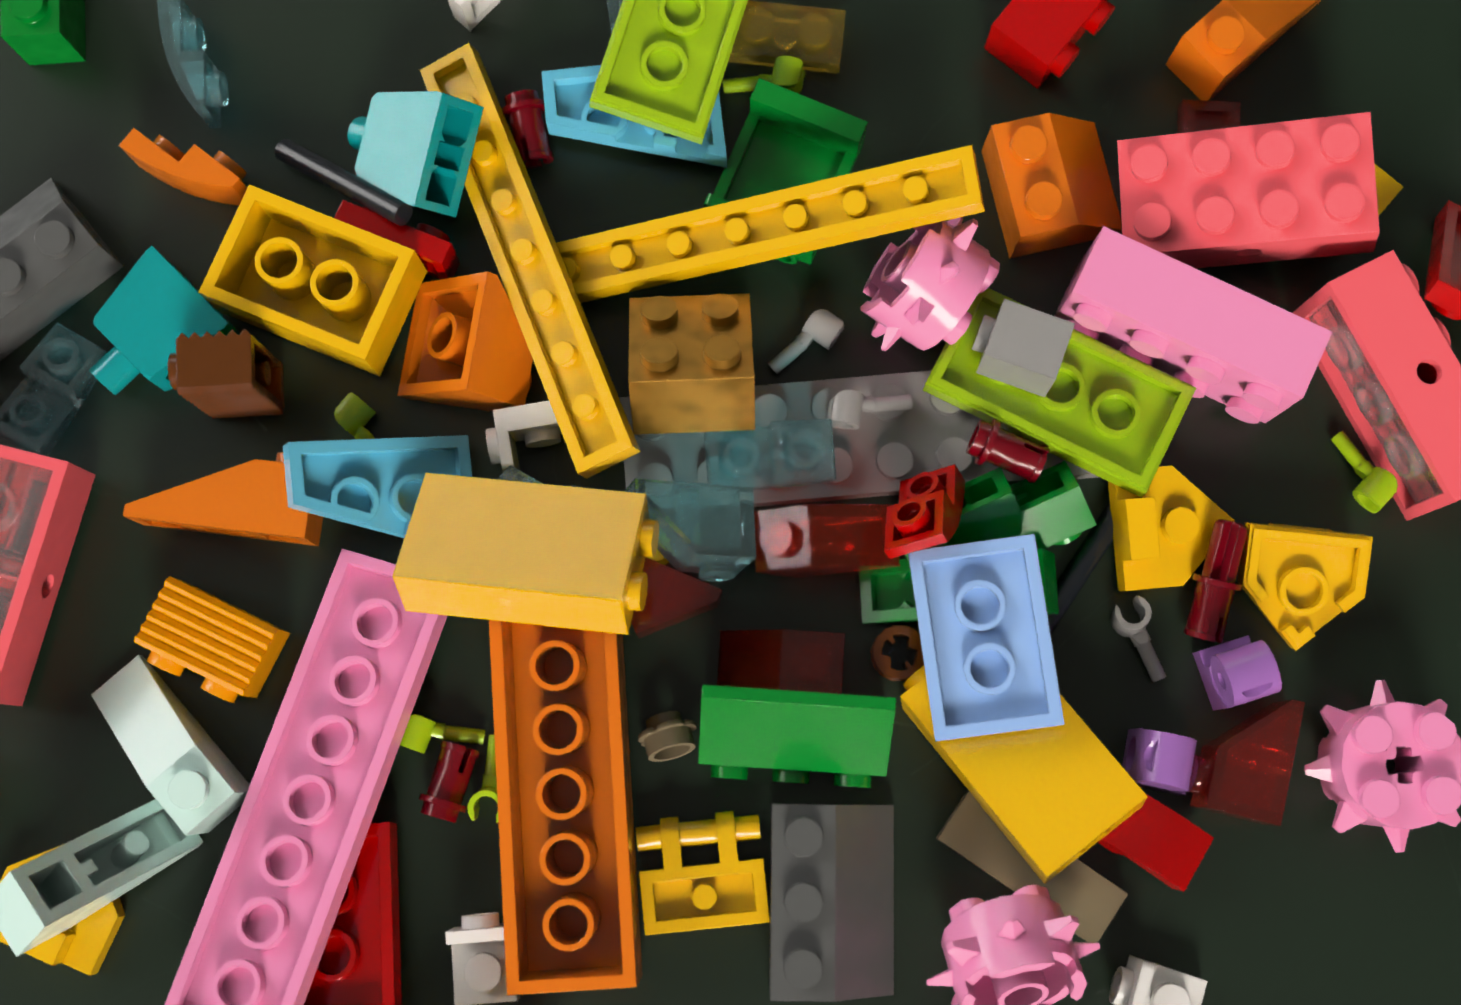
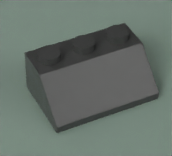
M52 178L48 179L0 216V361L124 267Z
M771 803L770 1001L838 1002L894 995V805Z

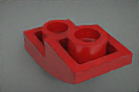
M956 464L931 472H922L912 478L900 481L899 503L888 506L886 511L884 552L889 559L946 543L953 537L960 522L965 492V479Z
M1147 795L1146 801L1139 810L1098 843L1112 853L1124 855L1170 888L1184 892L1214 837L1169 807Z

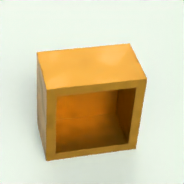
M750 293L629 298L628 384L634 435L755 430V380Z

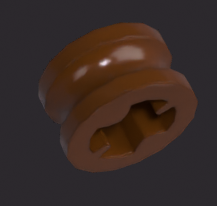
M894 625L883 630L875 638L871 647V661L874 669L882 677L890 681L907 680L913 673L924 666L920 634L915 629L904 625ZM893 637L907 639L906 649L910 652H915L912 666L908 661L902 664L904 670L890 668L891 658L882 654V647L885 641L890 646L895 643Z

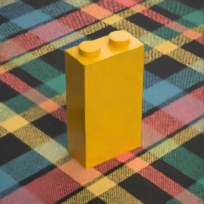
M425 473L392 577L405 611L628 635L633 611H643L646 603L648 577L647 573L642 571L645 558H654L656 555L659 541L658 520L650 519L647 498L644 493Z
M924 666L913 673L903 685L907 690L900 696L904 712L1044 884L1139 810L1148 797L1061 694L1060 698L1064 717V725L935 742Z

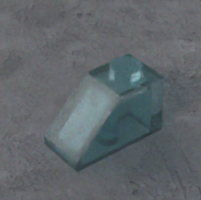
M635 478L624 491L646 494L649 517L651 520H658L659 522L657 550L678 572L699 573V578L704 581H728L734 579L740 571L756 558L753 487Z

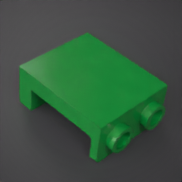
M759 78L750 97L749 115L728 159L727 168H724L714 193L707 195L703 204L704 208L850 174L864 144L868 121ZM817 250L776 260L787 264H796L799 260L811 265Z

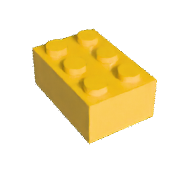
M249 184L198 293L223 314L380 377L427 270L413 249Z

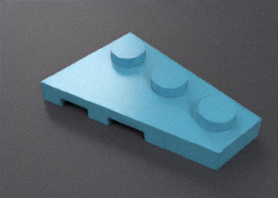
M601 65L541 71L545 118L550 135L727 168L719 92L701 145L589 107V101Z
M468 435L287 442L283 446L288 508L405 538L425 473L472 477Z

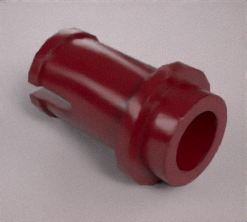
M531 89L516 91L505 96L506 106L501 110L506 120H509L511 133L525 168L542 167L540 159H543L544 164H550L554 161V156L550 149L543 117L545 112L544 100L539 98L538 91Z
M994 419L991 423L980 420L971 435L966 449L967 454L975 457V464L981 466L986 461L1023 477L1030 483H1034L1044 468L1049 447L1041 446L1000 428L1001 421Z
M442 741L440 745L441 750L427 793H420L418 797L419 800L424 801L420 813L456 823L459 812L466 813L467 807L463 806L462 802L480 752L471 748L466 749L465 746Z

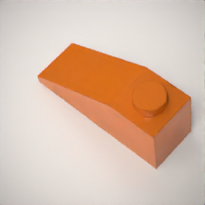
M1222 0L1181 37L1165 65L1206 104L1321 0Z
M283 452L277 453L276 461L254 459L126 503L123 511V517L146 526L319 546L324 518L288 508Z

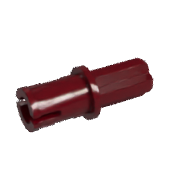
M1219 519L1214 523L1202 574L1193 573L1192 579L1196 580L1197 584L1191 611L1184 628V634L1207 641L1223 643L1235 590L1241 591L1242 585L1235 583L1248 532L1245 525L1224 519Z

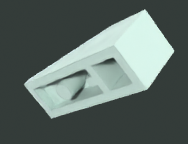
M137 655L91 694L146 788L185 835L209 833L243 804L250 784L146 661L143 655Z
M154 799L11 870L0 882V931L17 957L81 922L198 848L203 843V840L199 834L185 835L160 803Z

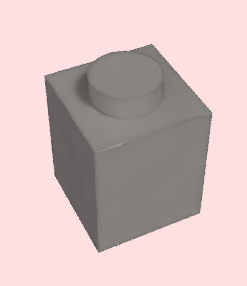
M1004 299L996 318L984 315L972 347V350L983 353L976 373L1046 397L1056 380L1075 323Z

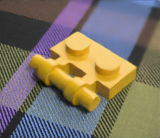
M734 811L715 812V819L679 822L678 816L660 818L659 825L636 827L638 852L662 850L664 868L639 871L645 936L770 923L763 858L738 860L737 842L761 839L759 814L734 817ZM718 844L720 862L683 866L682 847Z

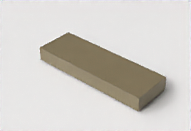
M968 789L936 837L937 840L1013 892L1022 887L1035 884L1047 888L1051 900L1060 904L1064 916L1071 915L1078 918L1079 925L1074 934L1086 942L1098 943L1128 895L1124 890L1078 859L1044 884Z

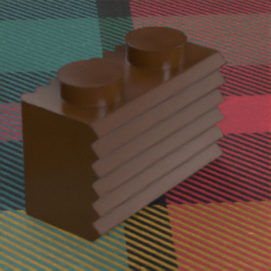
M244 329L239 335L231 330L226 336L219 330L214 337L209 332H206L202 337L194 332L189 338L181 333L176 338V353H171L168 358L169 381L172 388L177 390L178 395H182V398H186V401H190V404L193 403L194 406L204 411L205 414L212 416V419L283 414V364L247 330Z

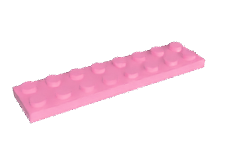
M341 549L165 1005H304L448 615L405 611L392 577L396 564Z

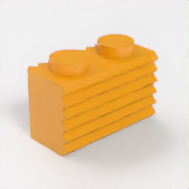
M169 576L164 582V587L159 591L158 598L153 602L152 609L147 613L146 621L141 625L140 632L135 636L134 643L151 651L146 660L148 663L179 677L184 669L187 668L205 677L200 686L201 689L223 700L235 703L239 694L257 699L291 633L192 584Z

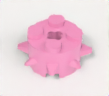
M963 217L915 227L913 229L916 231L899 247L891 242L885 249L863 289V293L871 297L872 300L866 301L860 306V311L876 321L871 335L875 338L884 335L881 346L882 351L886 352L900 337L917 349L925 351L937 345L942 339L952 345L966 332L972 320V314L967 312L978 293H983L994 282L1000 269V263L990 256L989 250L972 239L978 227V221L974 218L962 223Z
M1376 680L1370 705L1348 710L1347 712L1330 705H1325L1321 709L1320 714L1329 730V734L1326 738H1322L1318 746L1317 760L1305 765L1304 772L1305 775L1320 779L1324 794L1329 800L1336 802L1337 809L1332 827L1338 833H1343L1358 824L1383 827L1394 851L1405 852L1410 829L1435 824L1438 821L1452 827L1458 825L1461 821L1457 812L1458 807L1461 805V739L1457 734L1455 724L1445 716L1448 704L1442 699H1437L1425 706L1395 702L1386 681ZM1394 759L1395 772L1392 774H1388L1386 768V760Z
M1036 884L1028 885L1018 889L1013 895L1001 896L988 901L980 898H967L950 908L949 916L951 923L944 929L941 940L948 969L926 981L928 986H953L955 994L951 1005H1052L1065 998L1068 994L1076 1001L1082 997L1087 982L1079 959L1100 949V943L1073 942L1072 937L1079 925L1078 918L1071 915L1064 916L1060 904L1051 900L1047 888Z

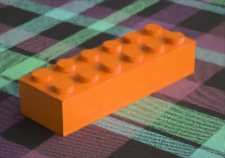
M489 620L507 995L637 987L643 973L623 634Z

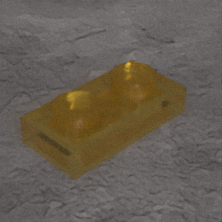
M748 0L728 62L774 67L777 57L792 56L802 60L803 70L839 73L846 10Z

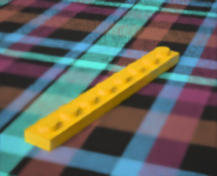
M467 43L420 69V73L428 91L442 92L484 107L464 185L576 471L579 475L588 479L641 451L506 118L501 110L480 54L470 43Z
M972 145L565 240L556 244L579 301L583 303L985 212L975 153Z

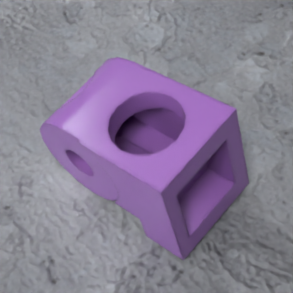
M1249 635L1193 653L1213 710L1232 708L1282 690V680L1277 662L1269 646L1262 640L1251 643Z
M1128 729L1122 767L1141 788L1178 796L1185 795L1189 790L1197 740L1156 730Z

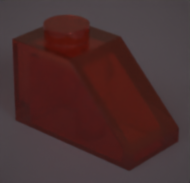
M804 504L753 511L756 572L797 578L900 567L899 556L889 559L884 552L887 507L892 504Z
M786 629L721 631L717 686L842 694L845 633Z
M1297 700L1273 702L1204 745L1201 755L1194 756L1188 792L1193 793L1190 807L1262 825L1281 826L1305 702Z

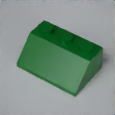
M702 685L698 764L711 765L710 777L747 780L748 768L773 769V782L809 784L810 772L834 773V786L871 788V776H887L896 698Z

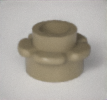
M668 711L648 718L645 721L647 729L638 735V742L641 743V746L645 747L649 761H668L682 757L696 748L692 732L697 729V725L690 719L682 721L681 713L678 711Z

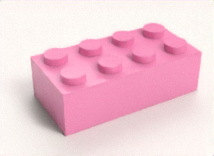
M1103 226L1079 262L1054 315L1055 317L1075 323V330L1196 387L1192 397L1203 398L1207 396L1226 405L1225 411L1229 415L1251 424H1257L1259 421L1267 423L1304 397L1332 335V331L1105 226Z

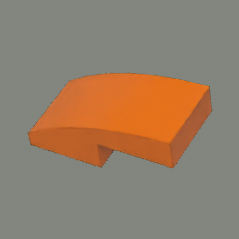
M135 128L119 144L120 148L143 170L173 188L213 202L239 206L248 188L242 181L247 172L220 150L214 157H211L194 144L184 154L160 134L152 142Z

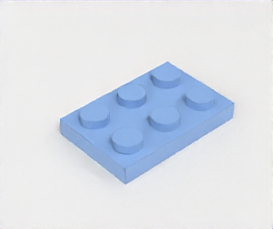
M1035 534L928 548L908 553L935 742L1064 725Z

